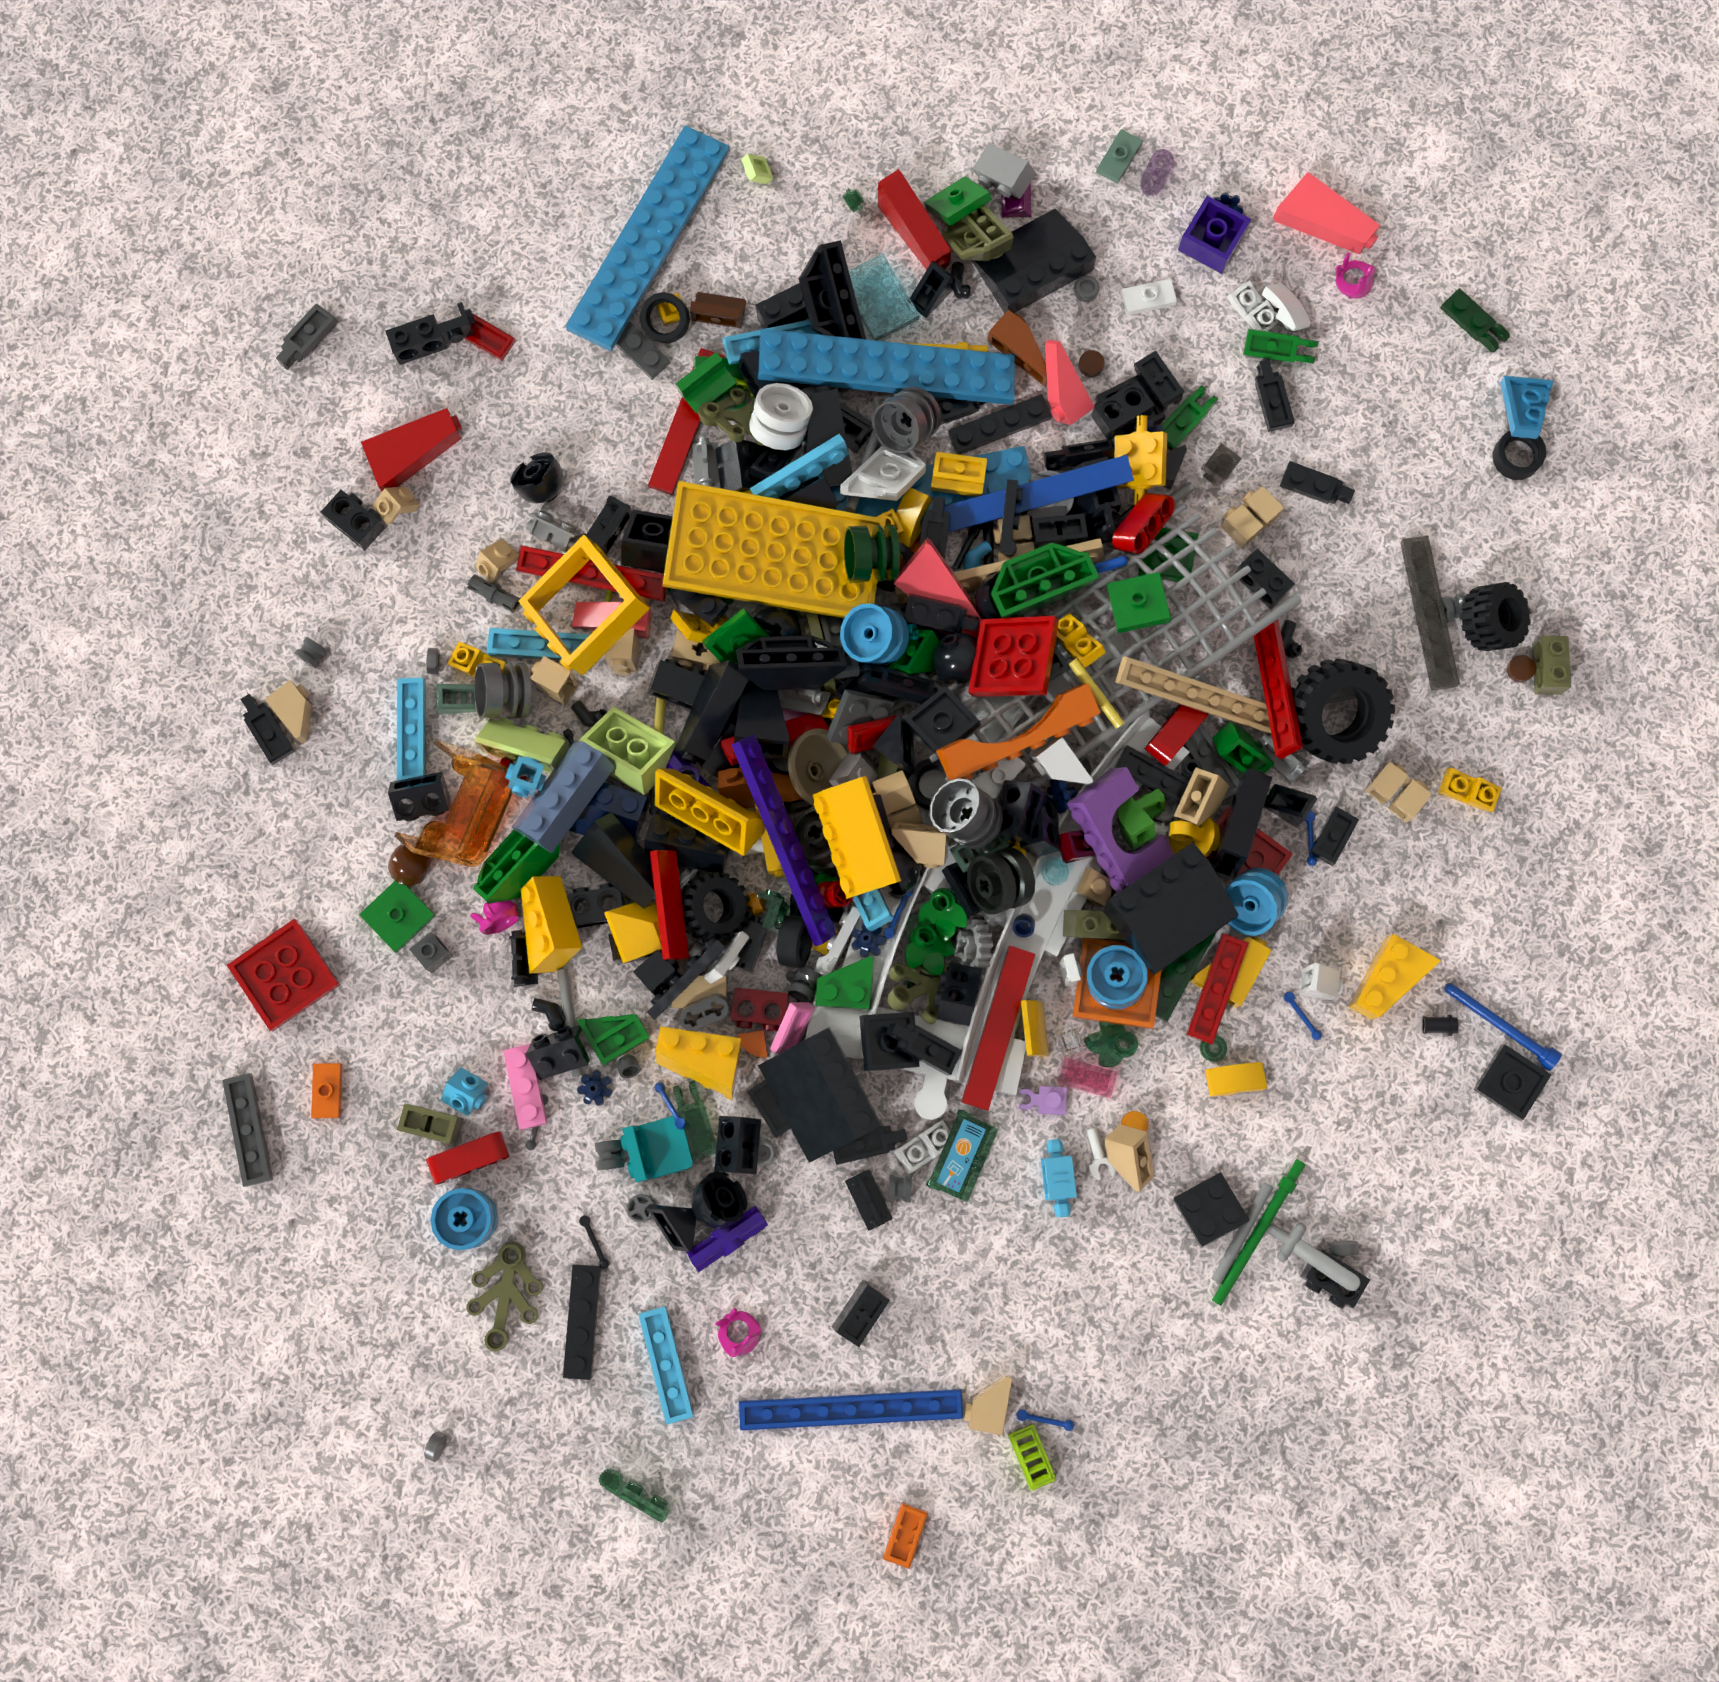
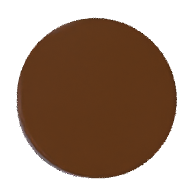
M1088 350L1081 355L1078 367L1084 376L1096 377L1103 371L1105 360L1098 351Z
M1525 655L1514 657L1507 665L1508 676L1513 681L1519 683L1528 681L1536 671L1534 661Z

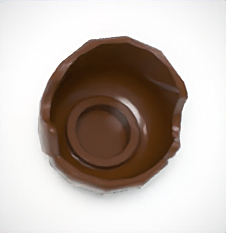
M403 843L399 845L391 854L388 863L391 878L399 884L407 886L421 883L430 869L431 860L429 853L418 844Z

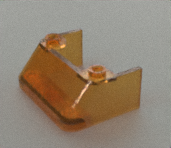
M435 739L433 744L452 758L453 770L464 776L445 823L440 821L427 823L419 837L396 832L394 837L413 853L468 867H475L484 861L513 794L512 789L507 788L510 780L505 778L508 767L468 748Z

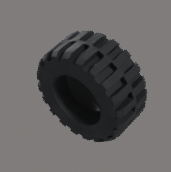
M1345 659L1324 660L1320 663L1321 667L1312 665L1307 669L1309 674L1306 676L1301 674L1296 680L1299 683L1297 687H1292L1303 745L1302 749L1334 764L1338 762L1352 764L1353 759L1357 761L1366 759V753H1375L1379 749L1378 743L1380 741L1385 742L1388 738V735H1386L1387 729L1393 727L1394 721L1391 720V714H1395V705L1391 704L1390 700H1393L1394 696L1392 690L1386 688L1388 683L1383 677L1378 676V672L1372 668ZM1349 687L1354 691L1357 698L1356 716L1351 725L1344 731L1329 735L1325 731L1322 722L1323 708L1332 694L1340 689Z

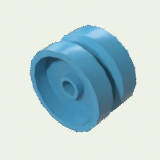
M861 604L852 608L845 616L841 625L840 640L843 649L850 658L874 665H889L897 661L904 654L909 642V629L906 620L899 612L876 604Z
M1254 867L1244 870L1225 888L1239 914L1228 925L1243 935L1255 936L1265 933L1284 914L1288 906V891L1285 883L1276 873L1266 868Z
M1111 945L1103 948L1092 957L1088 965L1087 987L1090 995L1099 1005L1108 1009L1122 1010L1133 1006L1142 997L1146 988V965L1133 949L1126 946ZM1118 974L1121 976L1122 981L1117 982L1116 979L1112 981V976Z
M459 1188L448 1191L438 1199L432 1209L430 1219L432 1232L441 1244L450 1249L467 1250L480 1247L490 1240L496 1230L498 1222L496 1205L490 1196L481 1190ZM466 1213L468 1215L465 1218V1220L468 1222L467 1224L463 1223L462 1217Z

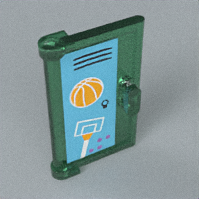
M958 1109L956 1120L930 1180L927 1181L926 1185L930 1189L941 1190L968 1203L999 1129L972 1117L965 1110Z

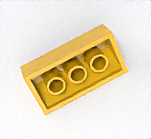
M658 768L655 771L656 807L742 856H745L762 836L763 820L757 813L743 808L734 800L727 799L712 788L700 784L689 775L675 769Z
M863 776L813 794L814 807L819 814L823 826V835L828 841L832 853V862L837 868L840 886L845 892L846 898L848 899L900 882L901 879L867 777Z

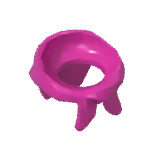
M1347 252L1343 265H1338L1335 268L1336 286L1342 294L1350 298H1362L1371 291L1374 274L1377 269L1375 266L1362 261L1353 260L1349 262L1351 253ZM1354 268L1360 269L1364 276L1360 278L1358 284H1349L1344 280L1343 276L1346 271Z
M511 900L492 904L485 903L483 913L486 919L477 913H471L470 915L471 918L480 924L479 931L485 935L504 931L513 926L520 917L517 905Z
M734 1308L730 1314H726L715 1323L716 1326H720L717 1334L719 1342L730 1357L745 1355L751 1352L759 1342L762 1332L760 1325L747 1312L737 1311V1308ZM736 1320L744 1321L749 1328L748 1336L741 1343L732 1342L727 1335L729 1325Z

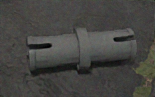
M476 574L468 582L467 589L486 598L487 602L500 605L512 613L515 612L520 604L518 602L520 600L519 597L505 591L501 585L497 583L492 584Z

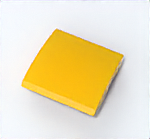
M675 609L670 617L687 640L703 643L702 640L729 620L724 614L715 626L711 627L697 615Z
M1022 1000L1021 1007L1027 1057H1048L1049 1047L1044 1004L1042 1001Z

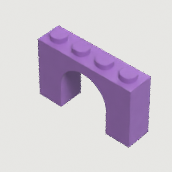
M1127 767L1111 768L1067 803L1072 812L1073 819L1079 824L1084 833L1085 841L1092 847L1097 856L1098 864L1105 870L1110 879L1111 887L1117 893L1175 855L1165 835H1156L1155 839L1134 851L1131 849L1127 853L1116 844L1112 834L1113 816L1118 807L1139 790Z

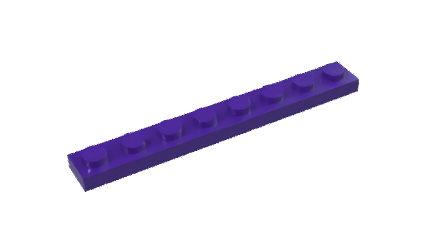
M755 734L732 744L733 750L814 946L822 945L837 935L834 924L829 917L823 897L818 890L813 873L804 856L803 848L797 839L782 797L772 778V772L765 761L762 748Z

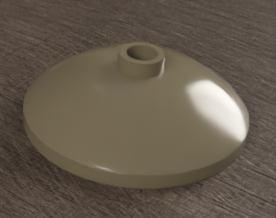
M812 729L799 735L793 742L788 755V772L792 785L799 796L812 806H814L813 794L834 787L829 780L849 752L846 744L830 742L826 737L828 730Z

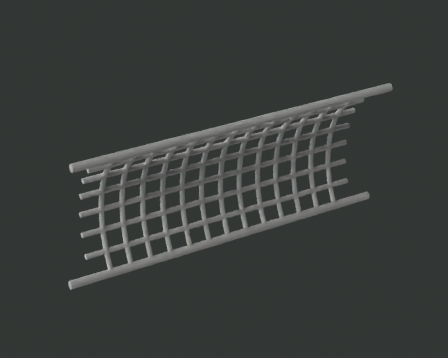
M1188 482L1170 494V496L1173 497L1176 504L1193 492L1195 487L1191 482ZM1183 503L1174 509L1172 516L1165 524L1171 531L1159 540L1153 539L1150 543L1151 545L1143 553L1135 555L1130 552L1115 550L1104 557L1106 561L1123 554L1130 559L1126 566L1106 571L1108 573L1106 577L1094 585L1091 583L1086 586L1087 590L1073 600L1070 597L1062 599L1066 604L1053 614L1047 612L1044 609L1046 606L1023 616L1032 617L1039 613L1042 616H1056L1059 618L1073 609L1082 618L1080 622L1084 626L1089 625L1099 636L1096 640L1100 644L1105 643L1116 657L1102 668H1099L1095 662L1091 663L1089 667L1094 673L1090 676L1094 681L1097 679L1101 681L1110 695L1107 697L1110 703L1114 701L1123 715L1121 718L1125 723L1117 729L1112 723L1106 727L1098 714L1093 719L1101 731L1086 742L1076 729L1078 724L1070 727V732L1079 744V747L1073 750L1078 760L1164 700L1163 698L1154 695L1149 696L1148 693L1139 691L1144 701L1130 711H1127L1119 697L1132 688L1122 686L1115 691L1104 675L1118 664H1121L1123 657H1130L1142 648L1152 665L1162 668L1178 656L1186 668V671L1181 675L1194 679L1302 602L1299 595L1295 593L1256 621L1248 606L1266 594L1265 589L1261 588L1243 601L1233 584L1251 572V568L1247 565L1228 578L1217 563L1234 552V547L1230 545L1211 558L1200 545L1218 534L1216 528H1212L1194 541L1184 530L1201 519L1199 513L1194 514L1179 526L1170 521L1186 509ZM1179 535L1189 545L1177 554L1172 555L1163 545ZM1112 542L1102 544L1103 553L1111 548L1114 549ZM1157 549L1168 560L1154 570H1151L1142 559ZM1195 550L1206 563L1190 573L1179 560ZM1135 564L1146 574L1156 572L1161 574L1174 565L1184 578L1170 588L1163 581L1162 585L1166 599L1169 598L1180 613L1171 618V622L1157 625L1159 628L1144 638L1136 630L1129 631L1137 643L1121 654L1110 640L1111 637L1117 634L1116 626L1104 633L1094 622L1096 618L1109 609L1112 612L1110 600L1099 589L1114 579L1116 581L1124 580L1121 574ZM1211 568L1223 583L1206 593L1195 578ZM1190 583L1201 598L1185 608L1174 593ZM1227 588L1238 605L1222 616L1212 598ZM1094 594L1104 605L1088 615L1078 604ZM1206 603L1217 620L1201 631L1190 614ZM1242 611L1250 626L1235 636L1227 621ZM1185 618L1195 636L1179 646L1169 629ZM1221 626L1229 641L1213 651L1205 636ZM1163 633L1174 650L1158 661L1147 644ZM1200 641L1208 656L1192 666L1184 651ZM1070 657L1069 659H1067V663L1071 662L1073 658ZM922 672L912 674L915 676L934 680V689L937 692L942 688L937 683L940 681L937 675H935L932 678L929 676L933 672ZM1069 672L1063 674L1072 688L1079 685ZM955 681L948 688L953 692L963 684H958ZM970 681L965 682L966 685L969 687ZM1048 689L1045 696L1051 704L1036 714L1032 712L1023 700L1029 695L1012 696V699L998 709L995 708L987 697H971L963 703L967 708L981 700L991 713L980 720L981 726L965 739L975 734L981 743H989L980 729L994 719H997L1007 732V735L995 743L1018 737L1020 733L1033 724L1035 725L1044 716L1055 697ZM901 699L894 704L890 715L909 702L916 708L921 704ZM1018 703L1029 719L1013 730L1002 714ZM1053 735L1049 738H1046V743L1052 740L1055 736ZM918 736L913 738L917 744L922 741ZM1041 747L1030 752L1025 748L1021 750L1023 757L1020 759L1025 764L1028 763L1036 775L1030 783L1040 788L1051 780L1044 776L1040 777L1032 767L1034 761L1030 756ZM934 753L929 756L932 763L939 759ZM977 771L973 772L974 780L979 775Z

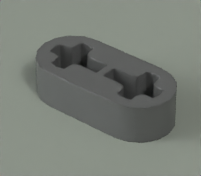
M716 993L688 1004L680 1013L679 1021L681 1026L688 1031H696L722 1020L728 1014L729 1000L724 995ZM714 1001L718 1005H724L720 1013L717 1010L707 1012L708 1009L712 1008ZM688 1012H691L693 1015L702 1012V1015L697 1017L696 1023H693L692 1020H686Z

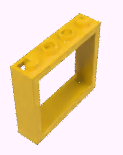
M585 535L518 601L525 609L522 612L523 615L530 622L537 625L535 627L536 632L544 639H548L549 643L547 646L556 655L562 657L560 663L568 671L573 669L581 675H584L650 609L602 549ZM591 559L624 601L571 653L540 613V610Z

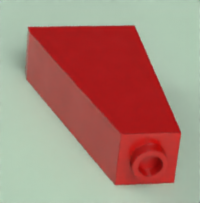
M897 169L878 182V208L926 270L932 261L946 269L950 264L951 249L902 172Z
M445 408L362 441V447L379 489L383 491L385 488L399 487L461 440L458 431L462 430L457 415L451 416L448 408Z

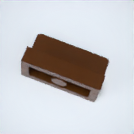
M697 292L695 302L691 301V320L742 328L746 300Z

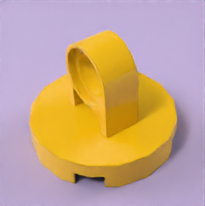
M1211 817L1199 826L1181 819L1170 823L1169 844L1174 854L1194 842L1205 857L1210 855L1212 850H1217L1220 841V829Z

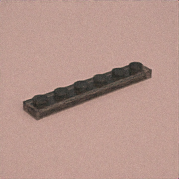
M1429 536L1402 539L1400 544L1431 691L1458 687L1460 682Z

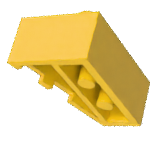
M561 876L532 877L521 889L529 973L557 972L582 949V944Z
M1395 934L1385 937L1348 1007L1371 1020L1380 1018L1441 960Z
M660 1026L655 1050L657 1064L685 1078L689 1077L701 1083L703 1087L709 1090L711 1088L732 1101L741 1056V1038Z

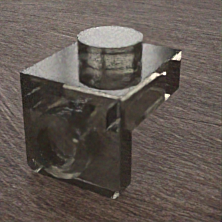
M1221 443L1206 464H1203L1200 469L1205 472L1203 477L1215 485L1217 482L1223 484L1243 458Z

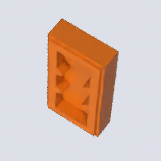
M341 1063L313 1064L311 1118H341Z
M901 1502L883 1555L884 1560L910 1569L928 1511Z

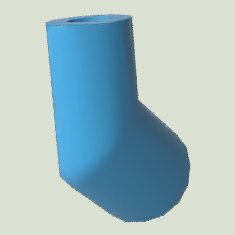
M986 540L965 555L963 570L981 566L982 558L992 552V548Z

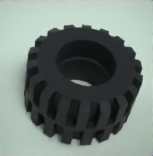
M1502 582L1479 586L1470 590V594H1466L1464 598L1465 603H1462L1461 606L1462 614H1460V620H1462L1463 624L1461 627L1462 631L1466 633L1465 638L1467 641H1471V645L1474 648L1477 647L1480 651L1508 649L1518 646L1519 643L1525 640L1524 636L1528 635V625L1531 623V619H1529L1531 612L1527 605V598H1524L1523 591L1518 589L1515 584Z
M713 872L692 878L688 881L689 885L682 887V904L687 933L692 932V937L696 939L702 938V941H710L714 936L719 939L725 933L731 938L735 936L734 933H738L743 929L741 924H746L749 919L745 914L750 913L751 907L746 906V901H750L749 895L744 896L743 892L746 888L744 885H737L739 882L737 878H729L730 874L727 873L719 874V872ZM710 891L716 893L723 903L722 916L716 923L705 915L703 909L704 898Z

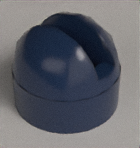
M1022 913L1015 918L1013 931L1016 935L1029 937L1034 933L1035 920L1031 915Z

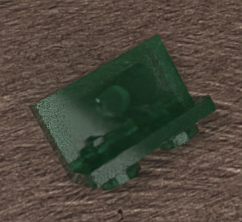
M766 889L765 893L758 891L756 897L769 905L762 927L769 933L778 936L781 923L787 916L790 906L778 892Z

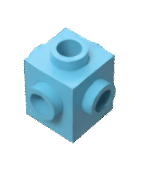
M519 756L516 765L512 763L509 765L505 776L506 779L510 780L507 788L512 789V793L517 796L527 798L529 795L533 797L535 790H542L546 776L542 775L545 765L540 764L534 758ZM526 776L529 778L530 782L520 779V777Z
M460 1067L447 1081L440 1101L469 1117L475 1108L479 1110L484 1105L487 1099L485 1091L488 1082Z

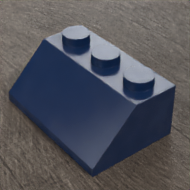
M603 783L569 831L584 835L595 820L612 812L637 841L650 801L647 796Z

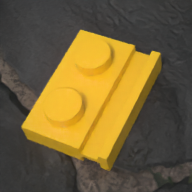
M936 452L931 491L973 497L982 496L987 458Z

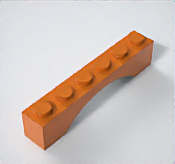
M1079 684L1057 694L1041 720L1018 737L998 743H981L969 739H959L936 750L948 780L957 778L969 780L974 777L973 772L980 769L983 772L989 771L997 767V761L1005 757L1007 761L1015 759L1022 755L1021 750L1029 746L1033 750L1045 745L1046 738L1053 735L1055 738H1059L1070 733L1069 728L1078 724L1079 727H1083L1094 722L1093 717L1101 714L1089 684Z

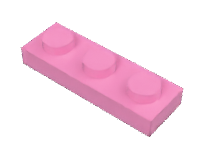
M530 1044L503 1050L517 1122L521 1131L548 1124L539 1079L526 1055Z

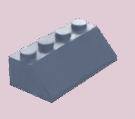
M574 741L544 782L542 790H538L511 828L552 854L615 766L600 751L585 742Z

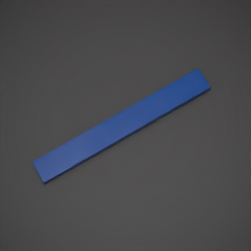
M1120 456L1019 485L1018 488H1023L1022 503L1016 505V514L1134 481L1128 456ZM1006 489L944 506V512H950L949 533L1003 518Z
M962 1389L739 1401L740 1431L963 1419Z

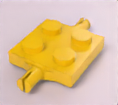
M1145 415L1136 417V432L1115 436L1114 458L1124 455L1128 456L1134 479L1132 482L1116 487L1117 489L1130 488L1135 490L1134 505L1145 494V490L1155 486H1166L1167 433L1148 432V416Z

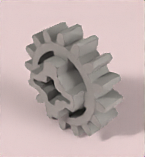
M968 918L967 927L958 928V935L955 938L957 942V947L955 948L956 962H960L962 965L981 968V974H986V968L990 967L989 962L993 957L991 953V948L993 947L992 933H988L989 925L985 924L984 919Z

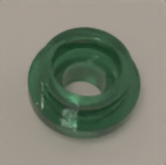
M848 187L846 193L842 195L843 199L853 212L858 209L861 211L863 209L862 203L864 202L862 195L857 189L852 191Z
M1216 1035L1213 1042L1218 1045L1217 1053L1210 1051V1044L1202 1041L1200 1043V1053L1207 1061H1220L1227 1053V1044L1218 1035Z

